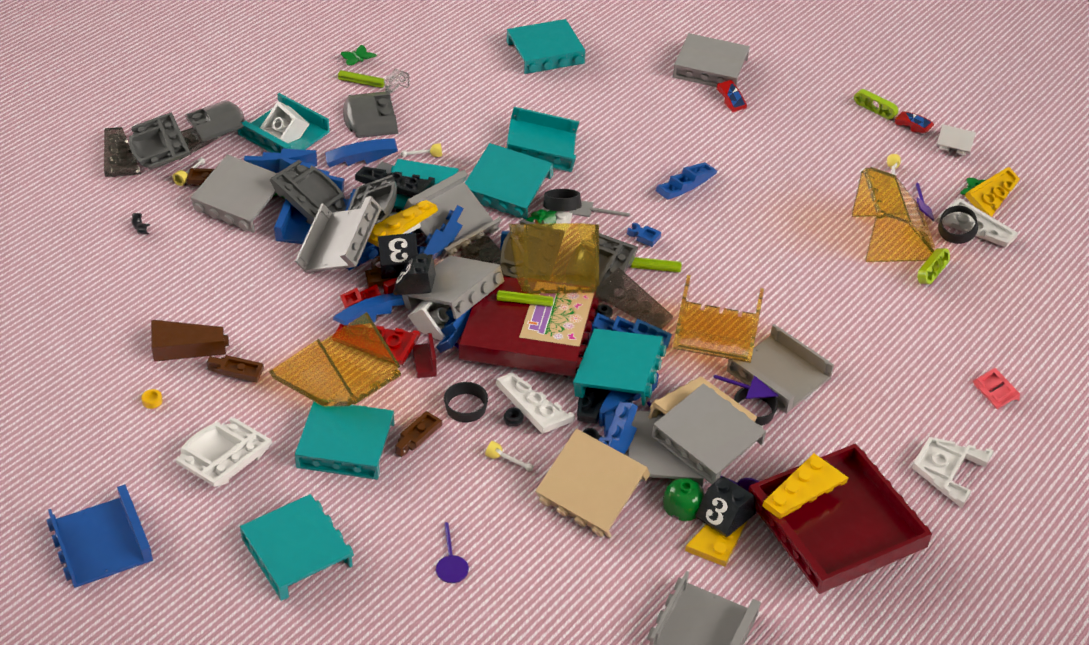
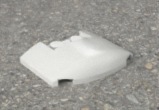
M231 418L230 424L221 425L220 422H216L194 434L182 446L180 457L176 458V463L212 486H221L229 483V478L254 459L258 461L272 444V440L236 418Z

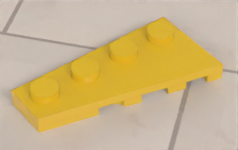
M1007 167L969 190L964 196L974 207L992 217L1020 178L1010 167Z
M424 200L374 225L368 242L379 247L378 236L403 234L438 211L437 205Z
M813 453L764 500L762 506L781 519L801 508L808 501L812 502L821 494L833 491L834 487L847 483L848 477Z
M748 521L727 538L708 525H705L686 545L685 551L726 567Z

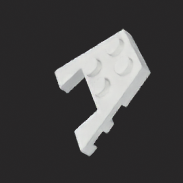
M929 437L915 459L912 469L959 507L963 508L971 490L952 482L964 459L986 467L994 450L986 448L983 451L976 449V446L968 445L963 447L955 445V442Z

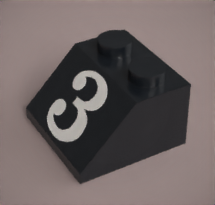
M416 233L378 236L382 279L397 278L398 273L410 259L418 255Z
M422 253L410 259L398 273L393 295L432 292L436 276L433 254L427 255Z
M722 476L708 487L697 510L696 518L727 538L756 514L754 495Z

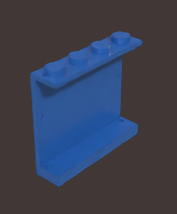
M353 189L352 193H350V199H343L347 206L345 211L348 210L356 189ZM287 199L274 226L275 240L303 245L311 224L306 222L307 218Z
M126 484L117 487L119 498L57 519L52 510L48 509L50 518L46 519L50 532L55 531L52 539L55 548L60 547L61 551L57 552L61 564L66 563L67 567L63 568L66 580H72L74 588L153 561L150 545Z

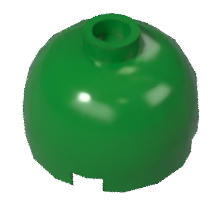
M679 478L674 480L665 490L663 497L664 510L669 516L679 517L681 521L694 520L705 495L704 490L699 483L692 479Z

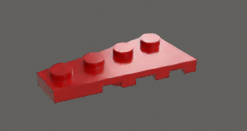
M340 324L333 338L340 343L403 365L419 339L420 331L413 330L412 332H407L400 328L392 330L385 329L384 326L368 327L366 324Z

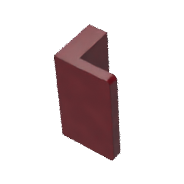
M428 333V343L416 344L412 349L417 378L437 376V360L432 333Z

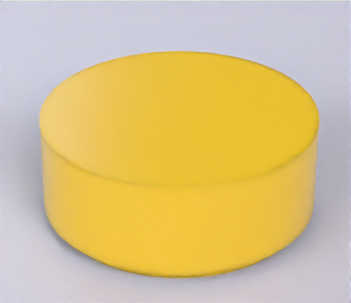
M149 389L141 396L143 406L148 409L157 408L163 402L161 392L156 389Z

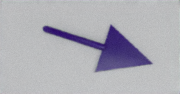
M718 375L713 376L715 379L749 389L746 399L779 397L778 394L755 375L751 385Z

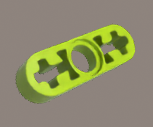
M860 89L854 94V101L858 105L886 119H893L899 112L896 104L865 89ZM873 101H876L879 104V107H876L873 104Z
M937 248L922 265L917 274L920 284H932L950 261V252L947 248Z

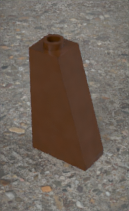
M151 320V349L154 362L226 354V346H229L228 334L224 335L223 327Z

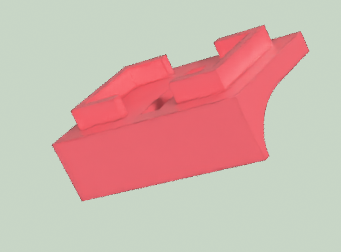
M996 368L973 380V384L996 409L1013 400H1020V393ZM1003 384V386L999 387L998 389L992 391L991 393L989 392L994 388L998 387L999 385Z

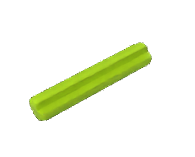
M340 70L338 73L339 80L383 88L385 85L384 78Z
M635 257L630 268L681 272L682 263L679 261Z
M501 290L497 292L498 301L553 306L554 299L551 296Z

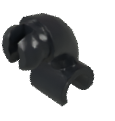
M133 213L131 222L137 233L149 234L146 229L150 224L142 223L141 213Z

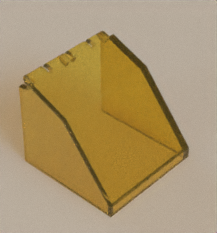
M873 167L863 169L857 188L852 217L876 216L865 261H927L936 248L924 213L919 210L916 200L896 175Z
M509 224L516 276L522 292H527V294H541V292H544V294H559L560 291L562 293H578L579 291L581 293H595L597 291V286L599 285V224Z
M687 275L673 349L751 363L764 288H760L756 313L743 311L742 317H738V310L724 308L723 314H720V307L705 305V309L701 310L702 304L688 302L691 275Z
M367 312L322 342L320 339H317L269 371L273 379L322 406H350L351 404H357L401 376V372L397 370L400 368L399 363Z

